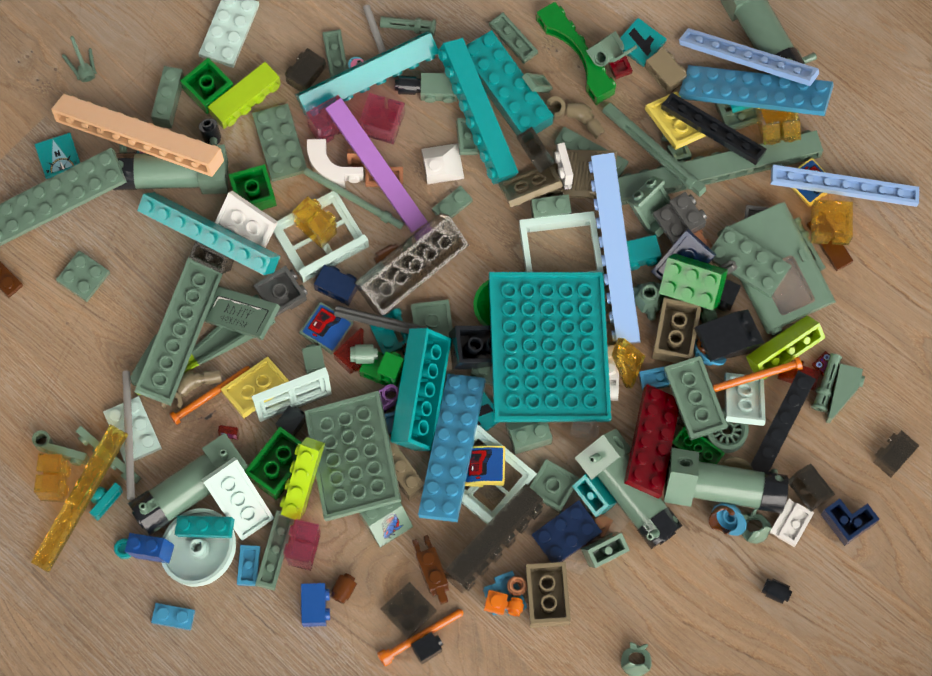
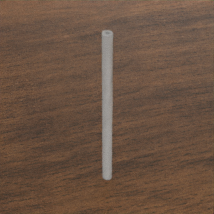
M123 371L127 499L134 500L130 371Z

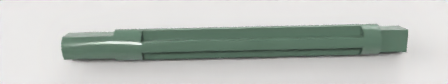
M609 103L603 108L602 112L686 187L699 197L706 192V186L617 107Z

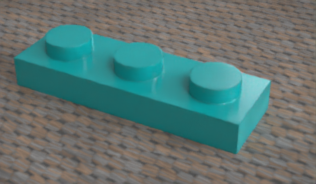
M177 516L174 535L177 537L232 538L235 519L233 517Z

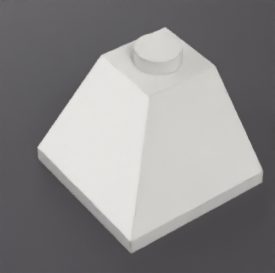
M458 143L421 149L427 184L464 179Z

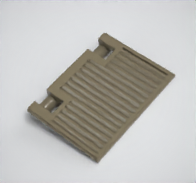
M554 149L551 164L559 176L558 165L554 159V152L557 149ZM567 150L573 172L572 188L564 190V187H561L556 191L546 193V196L552 197L553 194H569V197L595 198L596 191L593 192L591 180H594V173H590L588 162L592 161L591 156L614 153L617 160L618 151Z

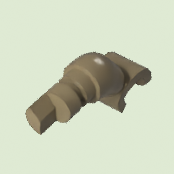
M557 96L548 99L547 106L558 105L561 107L559 112H555V120H559L567 114V117L577 119L584 125L587 124L586 128L596 139L604 133L605 130L601 123L594 119L592 109L584 103H568V105H565L564 100Z
M220 370L204 371V374L194 373L193 371L183 374L174 397L178 401L177 408L181 410L183 407L182 397H186L196 387L202 386L203 383L205 385L222 383ZM161 402L162 408L164 410L165 408H167L166 404Z

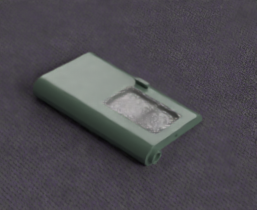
M785 202L729 226L792 265L771 298L740 280L767 334L777 335L783 331L782 328L785 325L836 303ZM724 229L720 230L717 233L718 237L721 235Z

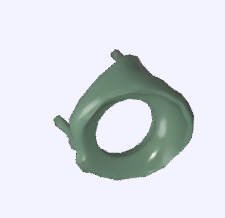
M756 508L751 514H743L747 524L751 520H758L763 525V528L751 533L747 529L746 524V530L742 536L752 544H758L766 540L772 529L769 521L763 515L756 514L758 510Z
M630 642V648L623 652L621 668L629 676H643L650 671L652 660L650 653L646 650L648 644L639 646ZM634 652L641 653L645 658L644 664H633L629 662V656Z

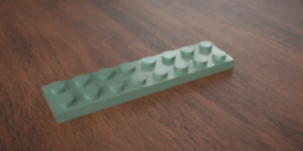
M109 148L1 203L0 246L126 183V178L114 149Z
M188 257L135 388V393L171 406L224 270Z

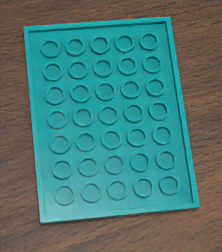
M489 272L494 422H610L612 418L603 272Z

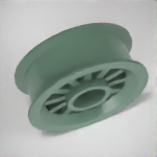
M723 408L721 410L725 418V408ZM726 421L731 434H724L721 430L715 432L717 433L716 435L713 433L706 435L705 439L725 453L735 452L743 446L749 433L748 424H733V422Z

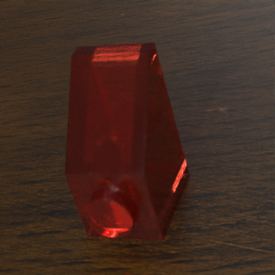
M362 328L333 353L334 359L349 374L359 371L362 364L351 362L350 347L364 344V330Z

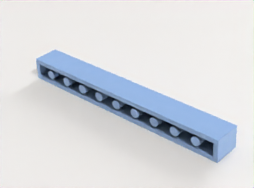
M615 154L591 156L592 161L588 163L590 173H594V180H591L592 191H596L597 199H594L595 210H599V217L596 218L597 228L601 229L602 236H599L600 248L604 247L605 254L601 255L602 265L607 268L604 280L605 285H609L610 290L609 293H606L607 302L612 305L609 317L610 323H614L615 330L612 331L613 342H617L618 346L641 343Z

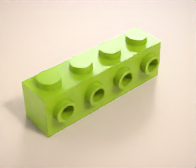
M264 62L208 106L209 114L223 129L232 126L241 115L249 113L255 104L263 102L269 93H274L281 85L280 77Z
M807 315L747 355L746 358L751 370L755 373L791 362L795 357H798L825 339V335L820 323Z
M306 437L301 444L298 443L295 450L297 458L296 461L292 462L290 468L292 476L291 479L288 478L285 485L287 494L283 496L280 507H282L281 515L300 521L305 514L325 443Z

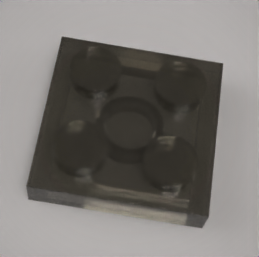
M410 582L380 608L407 639L437 612Z

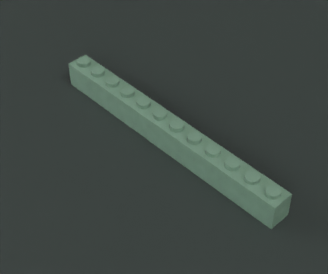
M806 130L799 135L793 136L790 134L782 139H769L760 144L767 150L757 165L731 150L724 153L715 152L707 157L698 156L691 161L681 160L678 162L698 178L703 185H708L771 170L773 164L787 166L808 161L811 158L817 159L821 157L823 148L817 130L812 132ZM663 165L653 170L644 169L636 174L627 173L618 178L622 205L629 204L627 201L632 197L633 193L638 191L652 176L664 180L665 184L663 187L667 194L688 190L689 188Z

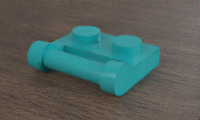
M400 308L383 315L384 317L403 321ZM369 325L383 354L385 352H397L406 348L408 334L400 332L404 340L398 342L393 330Z

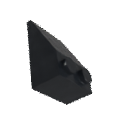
M748 309L733 312L694 328L710 362L750 354L764 344Z
M455 326L449 332V338L452 339L450 346L452 370H469L492 366L490 326Z

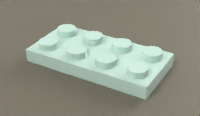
M221 0L199 51V57L209 58L211 61L234 68L258 10L259 1Z
M235 457L201 479L224 515L235 519L233 529L242 541L274 519L272 513Z

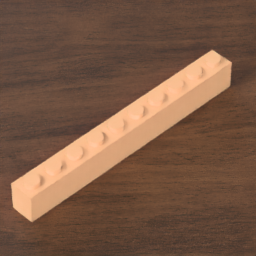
M63 94L51 109L56 122L211 177L224 161L221 149L216 145L204 143L199 139L195 140L184 134L172 132L167 128H161L152 123L141 121L138 118L126 116L121 112H115L89 101L80 100L75 96Z

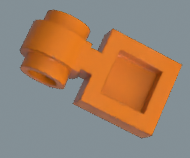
M489 590L484 611L503 615L505 609H507L509 615L519 617L520 613L523 612L524 604L520 598L512 597L511 601L508 602V594Z

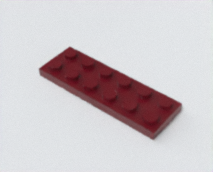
M649 384L643 388L624 484L659 499L663 494L679 409L673 395Z

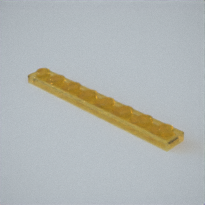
M111 424L109 425L31 563L46 572H50L126 440L127 433Z

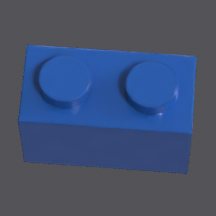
M129 533L124 552L136 559L169 564L174 544L165 538Z
M325 583L301 584V618L303 627L327 626V620H330V608H326V601H330V589H326Z

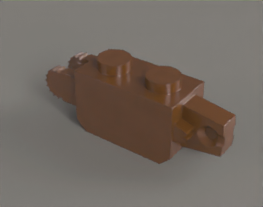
M426 535L424 536V542L427 545V550L421 551L419 542L416 539L412 540L428 591L432 594V597L437 595L442 605L448 602L445 592L449 591V583L436 549L432 546L429 536Z

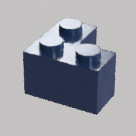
M841 499L835 501L821 513L823 519L844 546L873 527L880 520L868 503L851 514Z

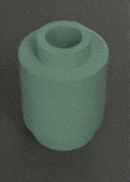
M357 344L355 347H350L351 362H356V364L374 363V360L378 359V348H374V344Z

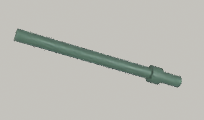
M305 169L304 175L380 217V220L386 224L390 223L399 229H402L404 223L393 217L392 213L382 211L311 169Z

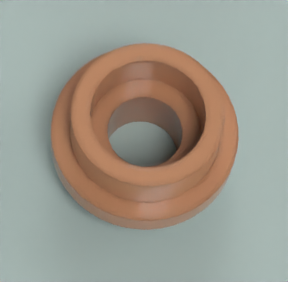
M514 576L509 579L507 589L513 596H521L527 589V583L524 578ZM515 583L519 584L520 589H514L513 585Z

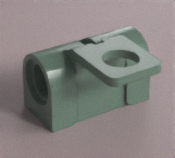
M614 31L586 51L595 65L603 67L609 62H616L631 53L637 46L635 45L623 52L624 44L617 32Z

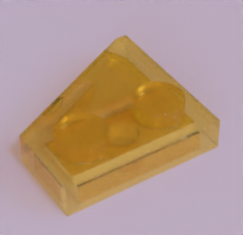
M618 338L612 352V357L624 386L633 389L645 355L626 339Z

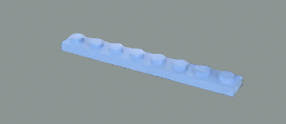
M690 28L679 39L681 46L811 86L819 75L818 68Z
M774 164L771 168V185L917 207L919 204V187Z

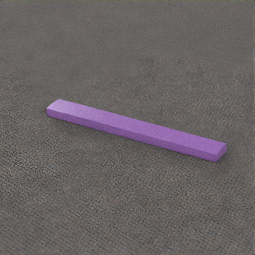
M340 98L325 109L410 232L413 233L426 224L428 221L344 101Z

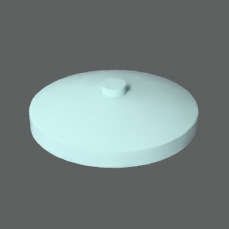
M206 508L192 509L180 515L223 517L218 512ZM176 518L163 535V538L174 544L170 563H162L164 570L172 579L186 586L198 587L215 581L228 569L233 560L236 549L234 530L232 538L177 537L174 535Z

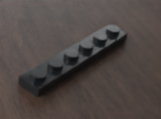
M671 93L661 106L662 110L754 165H757L766 153L767 149L674 93Z
M798 370L751 463L754 471H770L816 380L815 378Z

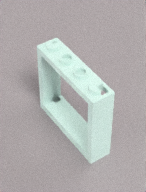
M595 212L519 220L525 272H533L527 237L528 232L590 225L596 270L587 272H603L604 275Z

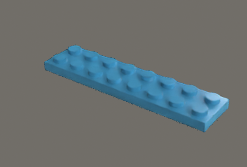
M688 65L687 77L683 80L679 96L686 100L825 116L834 85L833 81L814 80L811 86L772 74Z
M447 374L418 512L419 518L458 522L486 383L485 378Z

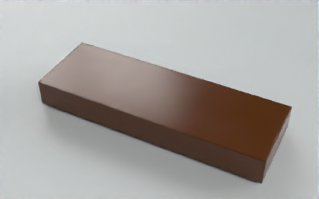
M824 214L807 223V227L836 272L853 263V259Z

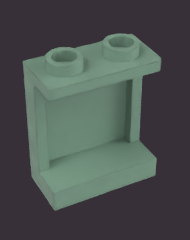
M652 176L638 191L633 193L627 202L646 232L659 238L664 232L654 219L653 213L669 204L671 199L663 187L665 184L664 180Z

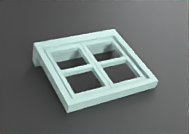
M334 191L278 220L273 231L303 283L319 275L324 265L328 267L335 266L369 247L365 234H362L340 196ZM333 204L342 220L320 231L311 215ZM305 219L314 235L292 246L283 230ZM345 224L354 240L332 251L323 235ZM317 239L326 255L304 266L295 250Z
M325 367L251 397L258 419L262 422L284 413L288 406L292 408L300 407L329 396L332 392L329 375Z
M477 424L473 445L479 439L487 446H503ZM505 448V461L523 476L509 492L502 486L495 485L506 495L493 511L489 510L473 496L479 487L471 486L468 490L464 489L462 504L491 528L537 475L507 448Z

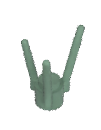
M71 36L72 45L81 64L78 66V71L65 54H62V57L76 75L77 80L89 82L95 78L97 73L94 66L92 49H88L89 65L84 63L74 37Z

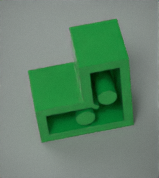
M378 351V359H375L374 363L362 364L359 370L360 376L384 386L392 384L397 387L402 375L404 358L393 351L391 353L385 352V354Z

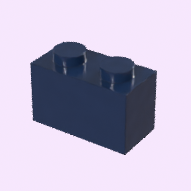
M324 265L314 283V288L316 291L349 306L359 288V282L351 274L345 275L334 266L328 267Z

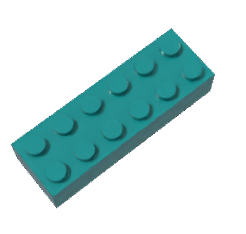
M492 30L466 45L486 94L521 143L553 124L554 115L538 93L529 88L522 78L524 74Z
M428 328L409 329L390 442L414 451L432 450L439 418L451 338Z

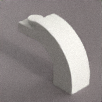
M307 139L309 163L314 172L342 188H345V181L350 183L364 181L363 167H340L328 159L326 139Z

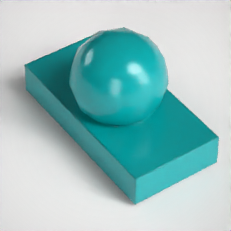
M115 482L108 491L104 487L92 489L90 501L95 506L89 513L94 519L100 520L123 493L121 486Z

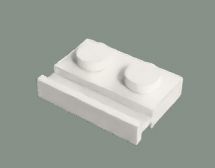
M565 143L557 144L554 159L558 165V173L560 179H562L564 190L572 188L573 172Z
M789 498L770 534H774L777 538L795 547L814 512L791 501Z

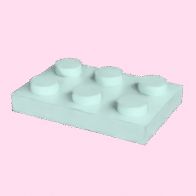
M726 372L724 381L744 376V374ZM763 378L725 389V420L727 422L764 426L766 417Z
M139 396L131 399L134 461L162 449ZM122 403L103 411L126 464L124 404Z

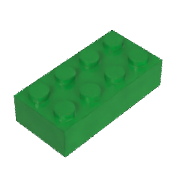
M685 426L672 442V448L699 452L700 462L718 464L725 455V452L704 437L690 440Z

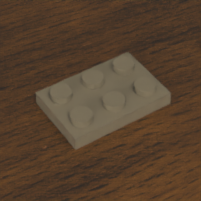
M551 163L498 183L510 207L518 206L523 202L536 199L543 194L563 187L562 181Z

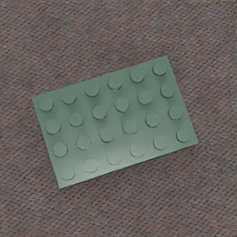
M379 391L304 411L309 438L325 443L316 473L325 521L402 502Z

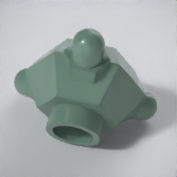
M661 283L637 284V286L633 287L635 304L642 313L645 312L649 320L653 321L656 319V312L660 310L665 295L659 294Z

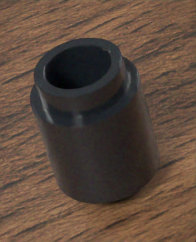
M399 76V79H395V91L403 95L421 93V78H416V76Z
M211 118L203 120L199 124V130L204 142L210 144V138L215 137L217 138V144H219L221 133L216 120Z
M767 578L761 593L766 594L765 597L783 604L784 601H789L792 591L789 590V585L774 578L772 580Z

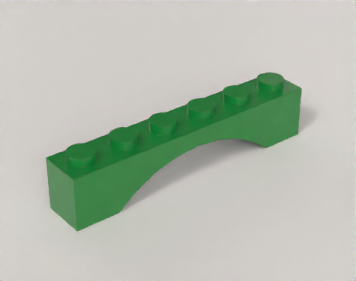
M553 2L537 12L536 21L545 34L562 40L579 56L586 72V92L595 105H598L615 94L616 83L612 77L609 78L605 73L606 69L604 66L600 67L594 64L586 51L588 47L584 37L576 32L574 23L567 19L564 9L558 6L556 2Z

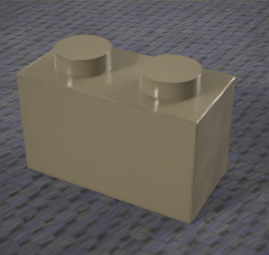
M664 48L646 60L645 69L667 94L681 86L683 80L687 77L685 68L682 65H678L674 56Z

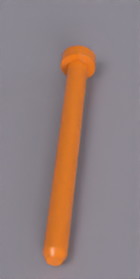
M798 356L792 362L712 386L714 391L718 392L792 369L802 370L803 366Z
M244 367L177 413L171 412L169 415L176 425L181 423L180 419L221 393V388L249 370L250 367Z

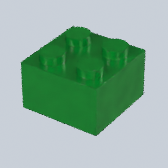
M209 58L180 80L183 91L206 114L209 113L208 106L233 87V82Z
M265 164L228 174L233 191L258 209L264 210L277 206Z

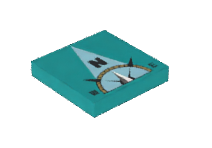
M71 133L35 144L46 179L52 178L80 163Z

